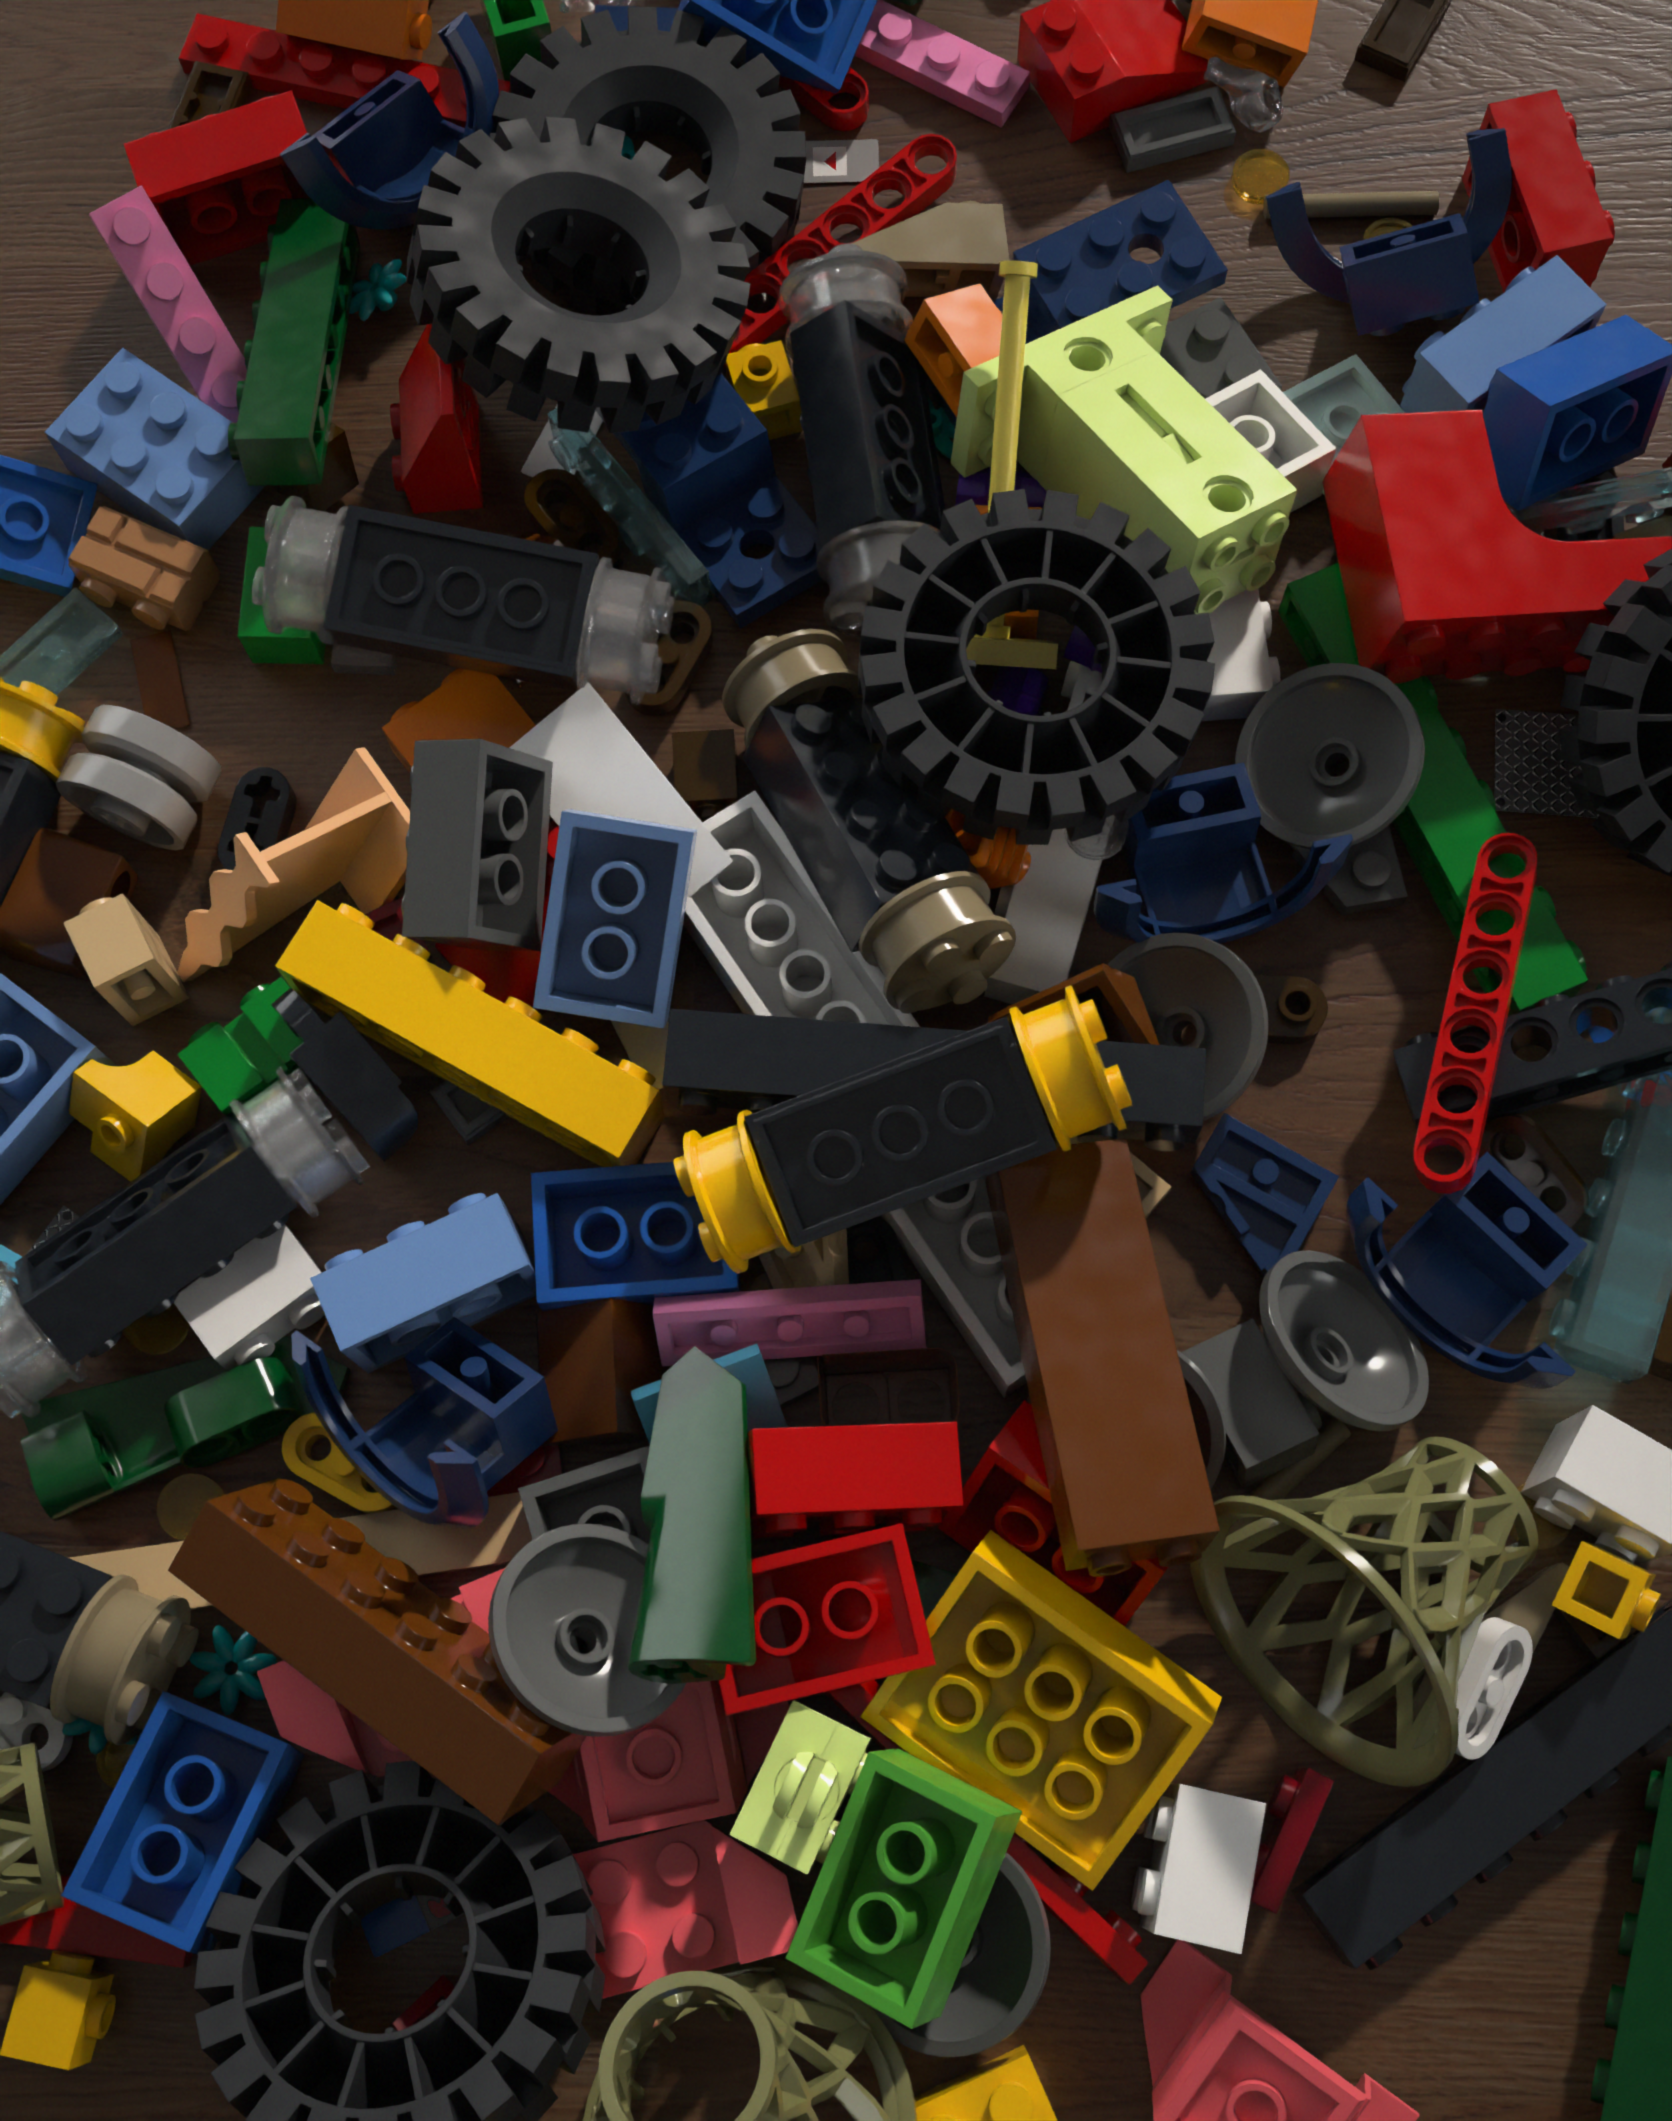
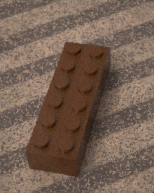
M277 1478L206 1500L168 1569L171 1574L497 1825L503 1823L560 1782L586 1736L567 1732L548 1724L533 1714L516 1698L505 1683L496 1665L489 1634L472 1622L471 1613L463 1605L433 1593L418 1581V1575L413 1568L398 1559L385 1557L365 1542V1535L357 1526L346 1520L330 1516L314 1504L311 1493L296 1482Z

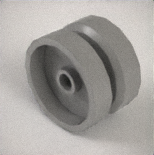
M104 704L96 707L81 734L82 741L90 753H77L69 757L56 781L57 791L69 803L86 815L126 836L158 848L174 851L184 849L197 823V814L189 803H200L209 800L221 776V765L195 741L151 717L119 706Z

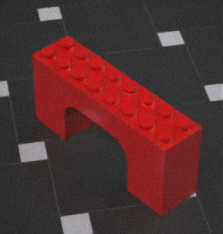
M1482 410L1361 415L1322 481L1359 666L1374 670L1393 683L1412 681L1424 675L1445 674L1448 679L1459 680L1472 677L1479 672L1504 671L1509 676H1520L1534 672L1539 668L1563 667V670L1566 672L1588 670L1591 661L1574 653L1588 624L1594 623L1609 626L1615 617L1604 606V601L1625 579L1640 582L1649 580L1643 565L1672 549V536L1558 541L1541 536L1525 527L1511 513L1501 495ZM1671 453L1662 464L1672 504Z

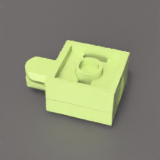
M793 1700L729 1835L808 1875L816 1861L824 1864L841 1822L836 1817L847 1793L851 1795L868 1755L866 1752L872 1741L871 1738Z

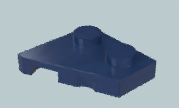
M1226 1113L1222 1115L1190 1172L1263 1277L1281 1258L1299 1250L1339 1178L1338 1175Z

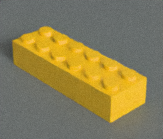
M319 900L316 901L275 965L290 987L307 1004L330 1017L341 1011L359 1033L439 1078L458 1086L459 1089L491 1107L494 1106L502 1110L507 1116L599 1167L637 1165L665 1117L660 1091L652 1086L656 1080L652 1074L625 1059H622L619 1065L616 1066L596 1055L599 1049L598 1045L575 1030L565 1028L560 1035L539 1023L543 1016L533 1007L517 998L509 996L504 1004L484 993L486 984L469 971L452 965L449 972H446L428 962L430 953L413 940L396 934L393 941L374 932L371 929L375 923L357 909L341 903L338 909L335 910Z

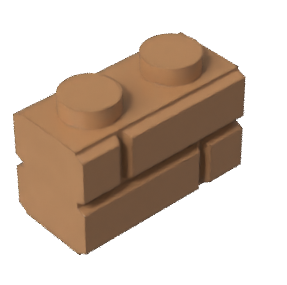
M106 506L99 507L86 528V536H81L68 558L69 567L81 583L80 591L86 597L104 607L111 608L116 601L132 608L131 612L135 617L155 629L163 630L168 623L184 631L191 630L203 609V602L208 601L220 580L221 572L209 551Z

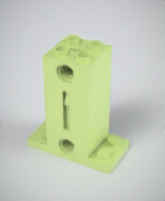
M1157 285L1025 344L1017 461L1045 490L1079 495L1076 510L1077 516L1091 520L1099 503L1103 502L1129 515L1124 535L1132 541L1149 528L1171 548L1165 569L1171 573L1186 566L1201 593L1194 613L1210 614L1222 602L1245 590H1257L1271 578L1275 571V560L1283 535L1289 526V515L1297 489L1160 356L1172 299ZM999 356L963 372L951 464L964 478L987 467H991Z

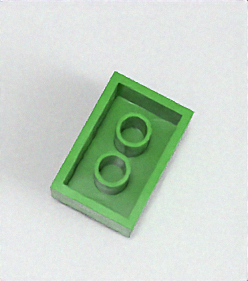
M899 1748L869 1751L786 1959L911 2029L941 2017L1022 1811Z

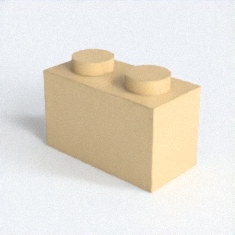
M123 893L114 898H101L92 901L81 909L78 916L63 923L93 987L132 1026L189 999L160 936Z

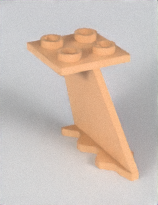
M365 747L356 748L304 831L259 852L246 832L235 835L233 838L236 861L234 870L222 869L214 871L209 878L211 908L209 910H192L185 918L188 945L183 952L177 971L183 982L194 980L212 967L228 965L233 957L232 953L339 881L363 914H367L393 901L406 882V835L409 830L410 810Z

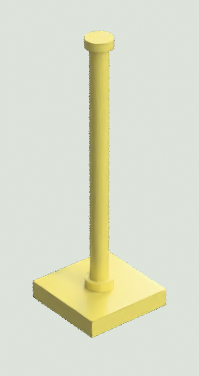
M1000 261L999 276L1005 277L988 513L990 512L993 493L1013 491L1015 487L1030 279L1037 278L1038 264L1034 262ZM1005 614L988 622L983 636L975 634L966 649L967 660H975V663L980 665L1056 669L1058 644L1048 640L1010 638V626H1004Z

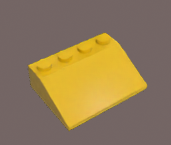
M990 1530L972 1552L926 1620L936 1665L887 1677L860 1717L909 1754L1021 1810L1022 1814L1015 1833L1093 1891L1213 1725L1222 1697Z

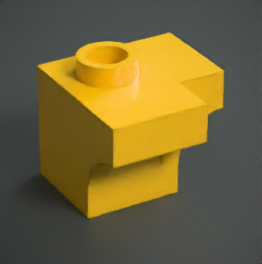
M151 1051L136 1063L127 1066H108L91 1059L73 1072L69 1114L93 1131L90 1152L131 1182L159 1163L172 1145L195 1127L202 1086L155 1051Z

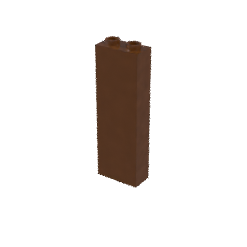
M1127 1139L1071 1144V1150L1065 1152L1059 1146L1057 1150L987 1175L985 1184L1066 1571L1088 1568L1090 1576L1101 1577L1118 1574L1130 1569L1132 1561L1158 1558L1159 1565L1163 1567L1180 1566L1197 1561L1202 1557L1201 1552L1206 1550L1220 1529Z

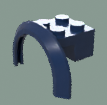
M464 11L437 32L452 57L464 85L467 104L465 128L443 119L419 78L397 70L311 136L309 133H306L279 154L307 196L325 212L345 223L368 229L385 230L415 224L423 185L428 186L431 169L443 154L447 152L455 157L458 142L480 129L489 137L490 133H496L492 115L499 97L497 74L491 55L467 12Z
M1505 128L1476 130L1466 133L1472 170V189L1463 218L1458 213L1341 246L1339 248L1342 261L1332 256L1314 235L1307 218L1300 181L1289 184L1268 195L1266 199L1272 228L1282 257L1290 269L1309 287L1335 300L1350 303L1358 336L1370 333L1372 336L1390 335L1401 330L1407 322L1425 317H1430L1433 320H1444L1461 314L1466 306L1480 303L1473 264L1487 250L1497 235L1509 206L1512 171Z
M1244 762L1174 776L1162 792L1157 788L1152 791L1148 804L1144 809L1123 823H1120L1116 818L1115 826L1132 879L1097 886L1094 914L1099 926L1107 933L1135 943H1140L1151 936L1166 933L1199 935L1219 944L1237 940L1273 926L1307 905L1343 866L1353 841L1352 835L1348 834L1314 841L1308 859L1301 871L1290 882L1272 894L1255 843L1262 815Z
M1486 1152L1479 1158L1471 1182L1462 1190L1454 1193H1444L1388 1252L1383 1241L1382 1225L1385 1218L1398 1205L1369 1177L1351 1193L1346 1205V1214L1360 1265L1371 1285L1386 1305L1420 1339L1460 1367L1481 1377L1528 1388L1547 1389L1557 1386L1573 1376L1576 1371L1545 1342L1523 1354H1510L1487 1347L1524 1306L1547 1290L1588 1245L1493 1156Z
M455 1317L404 1356L415 1393L366 1433L341 1397L331 1375L323 1349L297 1330L291 1334L292 1359L311 1407L331 1439L353 1467L376 1491L395 1507L421 1522L462 1529L476 1527L488 1514L489 1501L487 1491L558 1431L545 1378Z

